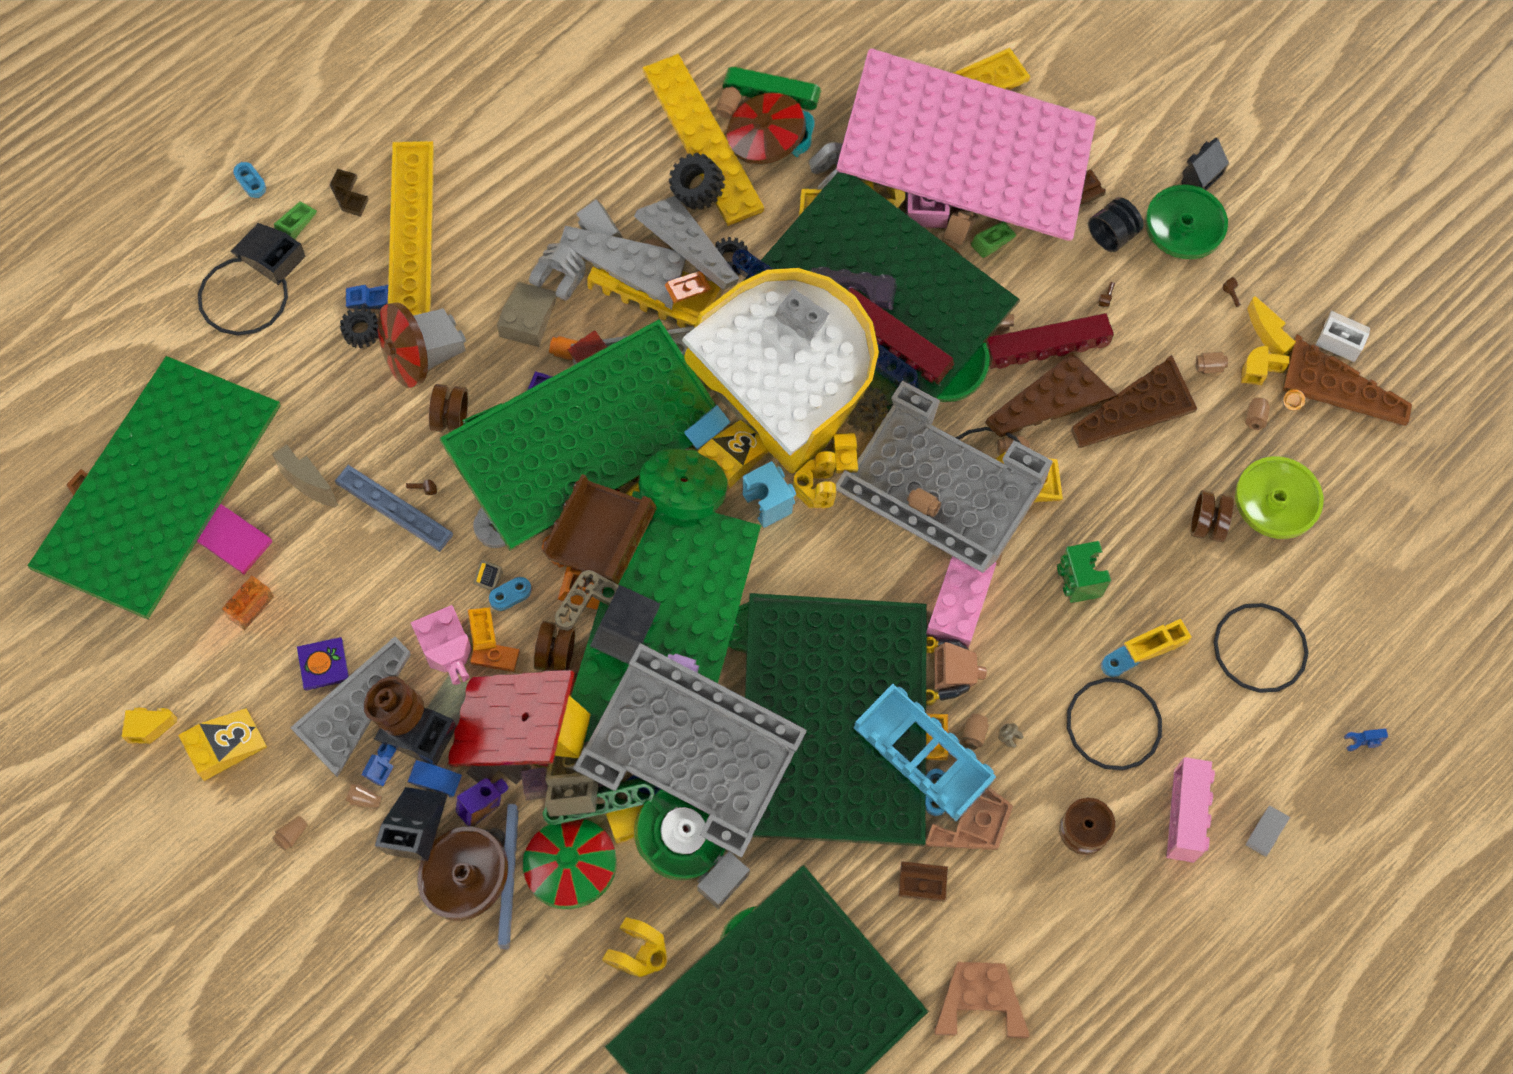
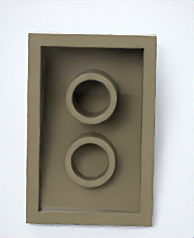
M518 282L504 305L498 320L499 337L540 347L557 299L556 291Z

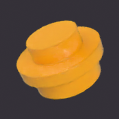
M1289 390L1284 395V405L1289 410H1299L1305 404V396L1300 390Z

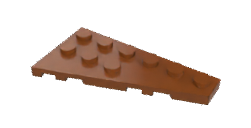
M1296 334L1294 337L1296 343L1291 350L1282 391L1287 392L1297 389L1304 394L1305 398L1404 426L1409 423L1412 409L1411 403L1391 391H1385L1377 386V382L1372 379L1370 381L1360 375L1359 371L1334 356L1326 355L1319 350L1318 346L1314 344L1311 346L1302 340L1303 337Z

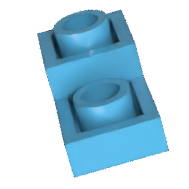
M716 405L703 415L700 420L685 430L684 433L698 450L725 428L730 421L719 406Z

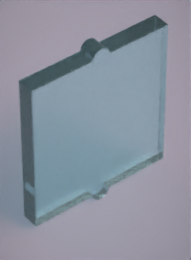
M448 675L427 709L454 719L457 725L460 719V709L466 696L467 683L460 682L461 684L453 685L451 677Z

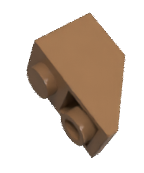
M962 208L958 209L952 214L943 238L959 245L964 244L978 219V215H975V212Z

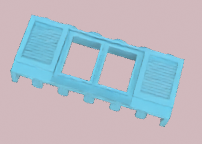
M894 684L855 723L854 729L956 822L996 778L990 766L978 761L972 750L969 748L965 749L959 744V740L954 734L947 733L936 718L929 717L919 703L910 700L906 691L901 687H896ZM916 722L933 739L909 762L892 745ZM940 744L957 761L933 784L916 767Z

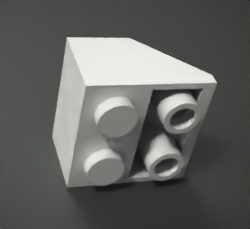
M1331 311L1316 346L1355 362L1367 341L1370 327Z

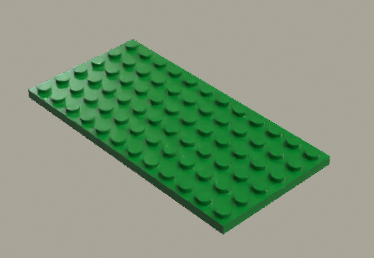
M660 319L440 437L439 441L509 551L554 526L555 521L560 518L563 512L565 502L573 492L574 484L580 479L582 474L591 482L617 490L640 477L642 465L658 451L670 449L686 450L693 447V443L684 431L700 420L716 404L695 372L686 363L680 349Z
M166 356L27 565L28 568L148 620L280 409V402Z
M633 490L632 496L642 500L641 493ZM656 509L618 584L661 604L642 643L643 645L666 657L669 654H679L696 660V665L699 666L698 674L718 684L761 525L715 512L699 519H678ZM610 587L604 588L602 595L606 598H611L615 594L614 590ZM601 601L599 602L571 698L591 714L584 742H589L629 667L628 664L590 647L609 607Z

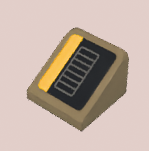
M481 560L473 584L490 591L494 590L503 574L502 568Z

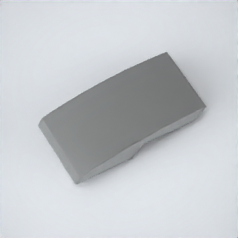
M1269 805L1248 839L1246 846L1267 857L1290 817Z

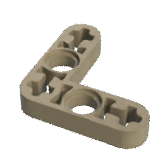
M586 570L582 572L556 612V626L561 630L572 629L592 597L609 606L613 597H604L602 590L610 587L616 593L619 585L594 571ZM591 577L593 578V585L588 584L585 593L582 590L585 585V581L583 579L588 580ZM574 595H580L584 601L581 605L575 606L571 603V598ZM569 608L572 610V612L569 615V620L571 622L566 621L563 624L561 623L560 616L565 617L568 613Z

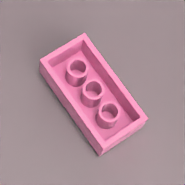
M906 192V215L922 227L947 228L949 219L948 204Z
M952 556L927 629V637L931 636L936 640L957 639L969 648L996 562L982 573Z
M1184 757L1174 769L1166 858L1194 863L1209 848V837H1206V832L1211 824V814H1208V807L1211 806L1213 801L1210 783H1213L1215 777V770H1212L1211 761Z

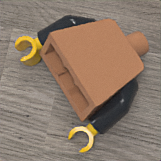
M931 636L927 637L926 643L933 645L926 646V653L935 652V689L938 692L926 690V696H934L932 700L926 701V705H934L937 699L943 701L957 698L967 693L970 687L977 684L978 679L984 680L986 678V667L977 666V654L970 651L962 642L957 639H939V641H936Z

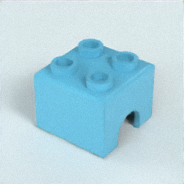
M772 461L743 476L742 495L747 503L756 499L761 500L758 502L761 513H759L760 517L757 519L763 528L792 514L793 504H795L794 496L796 492L794 487L790 483L787 485L784 480L783 470L780 466L776 467Z

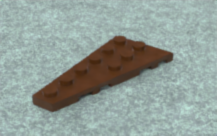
M1071 353L989 416L985 424L999 437L1006 436V433L1012 434L1023 430L1025 427L1042 424L1043 421L1049 419L1054 420L1079 412L1082 408L1088 406H1097L1100 402L1110 401L1117 394L1074 353Z
M1171 355L1159 366H1155L1148 374L1140 377L1119 392L1116 397L1104 403L1098 410L1090 413L1072 426L1071 432L1078 448H1082L1194 413L1197 410V406Z

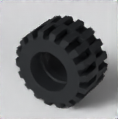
M694 153L693 156L687 154L685 159L681 157L679 159L680 162L673 165L674 171H670L672 178H669L671 191L686 207L694 210L696 208L703 210L704 206L707 208L711 207V203H716L718 201L717 197L722 196L723 192L721 189L725 188L723 183L725 177L722 174V170L704 154ZM704 174L702 183L698 187L690 189L692 180L696 176Z

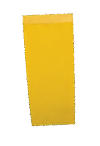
M1254 296L1247 309L1256 333L1265 346H1269L1268 350L1271 354L1280 353L1286 356L1292 350L1296 341L1283 331L1286 323L1260 299Z
M1178 619L1166 626L1163 624L1125 642L1124 645L1134 662L1137 663L1179 648L1189 643L1192 636L1183 621Z

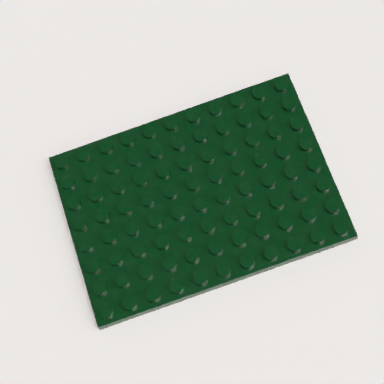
M839 171L744 279L747 280L765 270L800 268L830 277L847 291L852 287L953 358L954 365L939 384L934 381L930 383L922 377L923 373L917 369L915 371L911 370L905 365L903 359L900 357L898 359L894 358L888 353L887 348L883 345L881 347L878 346L879 353L873 380L864 393L887 411H890L894 405L891 398L902 381L937 399L1020 302L1018 297L857 177Z
M749 593L745 698L807 730L752 835L753 837L925 846L926 795L854 729L856 721L892 684L904 689L908 694V698L913 702L919 703L926 713L927 604ZM915 722L892 746L911 762L926 747V731ZM926 758L916 767L925 776Z
M801 865L607 1042L604 1048L626 1074H865L929 1011L805 865Z

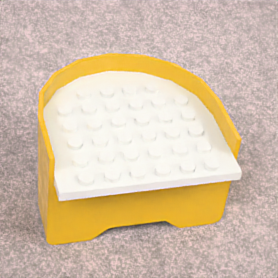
M800 268L765 270L740 282L699 313L694 329L682 339L687 346L684 359L689 367L710 389L723 394L757 430L765 448L791 474H794L814 458L817 453L821 452L845 422L873 380L879 353L873 322L856 296L830 277ZM793 288L829 313L825 324L811 342L806 338L800 337L789 326L781 324L775 317L779 305Z

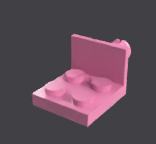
M448 606L411 622L430 668L444 673L448 672L453 685L461 684L458 673L463 682L467 681L469 674L466 672L464 664H466L472 649L453 606Z

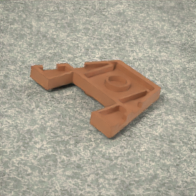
M987 788L961 816L956 832L932 824L925 846L998 850L1013 805L993 789Z
M957 962L934 1035L956 1036L957 1010L1006 1012V1038H1029V1031L1005 963Z

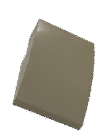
M288 445L272 454L280 472L296 489L319 503L334 508L338 506L331 487L307 455L298 460Z
M584 742L583 749L586 748L588 742ZM554 756L553 764H548L545 779L548 785L545 806L550 816L596 811L598 782L573 769L579 758Z

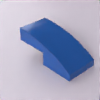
M366 285L346 288V307L348 309L356 307L358 309H361V307H365V309H381L384 305L388 304V285L368 288Z
M416 760L407 782L428 791L431 789L436 792L447 793L452 798L456 793L462 775Z

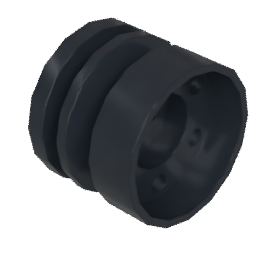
M1116 197L1104 206V209H1101L1089 218L1088 227L1097 244L1109 252H1116L1128 243V240H1131L1143 230L1144 223L1140 212L1129 200L1123 197Z

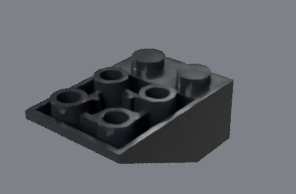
M257 223L230 251L277 285L306 257L300 242L285 232L261 223Z
M619 585L590 647L629 665L639 644L643 643L661 604Z
M424 708L421 719L409 732L393 736L380 728L374 740L385 745L390 744L404 754L437 766L455 732L456 724L454 719L434 710Z
M405 787L382 822L375 847L387 855L428 861L448 794Z

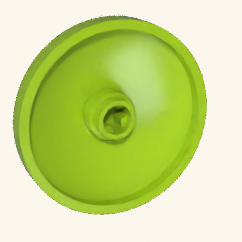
M1271 456L1253 462L1244 470L1235 489L1237 509L1244 521L1258 533L1275 539H1290L1306 533L1319 519L1324 504L1323 491L1315 475L1303 464L1286 457Z

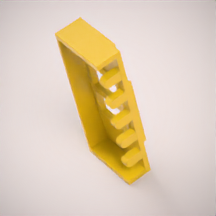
M593 266L587 277L588 289L592 290L595 284L602 286L603 294L606 296H610L612 291L621 295V301L625 304H628L631 299L639 302L640 310L643 312H647L650 307L658 311V317L662 320H666L668 316L677 319V325L680 328H685L686 324L695 327L699 313L722 297V289L714 282L708 281L711 287L709 292L673 303L671 310L663 302L657 299L655 301L647 293L626 285L609 275V272L602 268L598 269ZM683 271L681 277L689 275L690 273Z

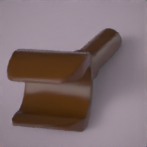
M1231 277L1223 284L1222 288L1226 293L1230 294L1235 306L1239 307L1241 304L1234 290L1238 287V282L1234 277Z
M1114 282L1110 283L1106 294H1100L1098 306H1110L1112 291L1115 286Z
M428 479L423 483H406L407 489H424L425 495L437 494V487L432 480Z

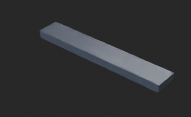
M347 465L335 480L338 486L439 552L453 536L450 530L350 465Z
M508 804L505 852L508 859V877L501 894L498 938L500 949L510 948L519 816L516 804Z

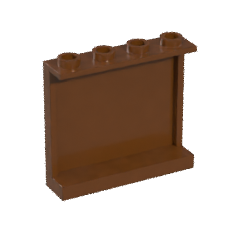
M582 474L580 479L574 484L573 492L565 502L560 518L555 521L550 537L545 540L542 551L551 561L581 572L586 570L594 571L618 585L657 507L651 498L643 496L642 500L591 482Z

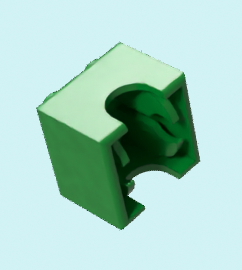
M1099 541L1068 546L1060 557L1061 561L1057 564V572L1060 577L1063 576L1065 583L1063 584V592L1065 597H1069L1071 603L1103 597L1111 582L1108 570L1096 571L1093 569L1096 567L1094 563L1097 561L1096 557H1099V553H1103Z

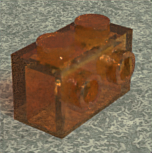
M251 575L234 596L227 601L222 610L229 620L245 631L274 596L268 586Z

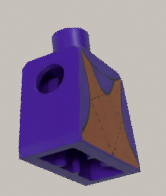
M502 778L493 784L489 779H483L457 796V815L466 826L474 827L500 806L501 795L509 790L508 785Z

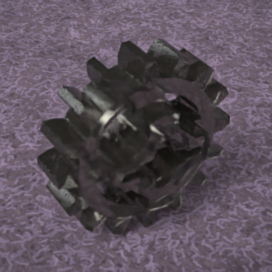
M868 386L861 397L865 398L859 400L854 407L856 415L853 409L847 417L850 418L847 423L851 426L854 425L853 428L857 431L861 428L863 433H866L868 428L871 432H875V426L879 427L881 425L880 422L885 419L884 415L889 412L885 407L890 405L887 400H884L886 398L885 394H880L879 389L875 388L872 390V387ZM861 406L870 408L873 412L864 411Z

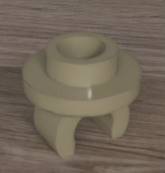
M1007 723L1000 728L998 739L1001 742H1005L1008 747L1015 748L1016 744L1013 742V736L1017 739H1023V734L1017 731L1018 726L1015 723Z

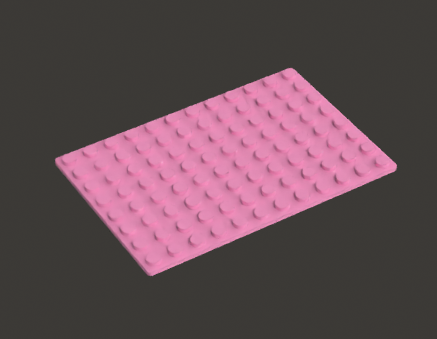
M869 49L836 169L839 172L1071 241L1075 233L1096 118L885 52Z

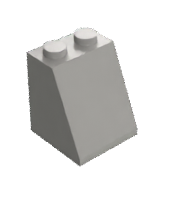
M444 309L414 315L425 341L428 369L466 351L464 334L461 330H456V322L451 314L447 315Z

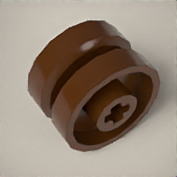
M435 384L430 399L429 427L434 432H443L448 427L449 432L461 427L463 425L462 420L467 418L468 389L455 386L450 393L447 385Z
M1201 490L1193 511L1191 536L1204 539L1209 532L1211 541L1223 543L1231 524L1234 506L1233 496L1220 494L1215 501L1213 492Z
M542 622L535 646V670L548 671L551 664L553 671L569 670L575 644V626L570 630L559 629L557 634L555 623Z
M395 676L383 678L375 683L366 694L364 700V712L367 718L377 724L384 732L393 736L405 734L413 729L421 719L424 711V701L421 695L410 688L404 680Z
M1086 797L1076 800L1069 806L1060 821L1059 833L1068 849L1077 854L1090 855L1100 851L1109 842L1115 832L1116 821L1113 812L1107 804L1099 799Z

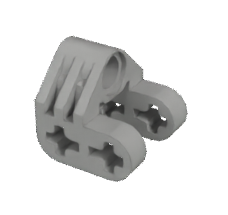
M832 142L823 146L809 161L812 173L820 174L833 164L837 165L843 144ZM837 169L819 184L818 190H822L838 172Z
M564 243L549 244L547 250L543 252V256L538 259L537 265L531 272L529 283L541 287L553 269L563 272L565 277L557 288L556 297L567 301L584 277L586 270L585 262L568 245Z

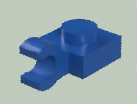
M1386 728L1366 730L1362 733L1349 732L1344 736V739H1352L1354 745H1349L1347 751H1355L1363 745H1368V748L1379 747L1388 738Z
M382 743L378 748V756L371 755L361 775L378 786H384L394 767L389 761L395 754L396 748L390 744L386 746Z

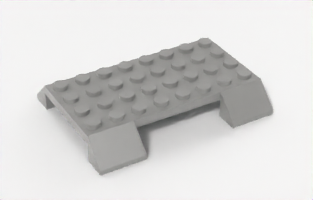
M902 381L891 398L894 405L857 461L858 473H850L845 470L836 483V491L984 573L997 561L1043 488L1052 465V460L1014 440L1003 457L1004 464L933 426L932 423L940 401ZM918 488H921L938 498V501L942 504L935 517L926 516L909 506L907 498L912 490L916 491Z
M640 643L601 720L573 769L616 791L626 771L710 814L700 836L742 857L807 730Z

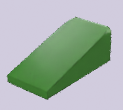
M300 201L274 223V229L285 232L296 239L315 216L317 210Z
M1002 221L975 235L971 246L982 258H985L1015 238L1016 234Z

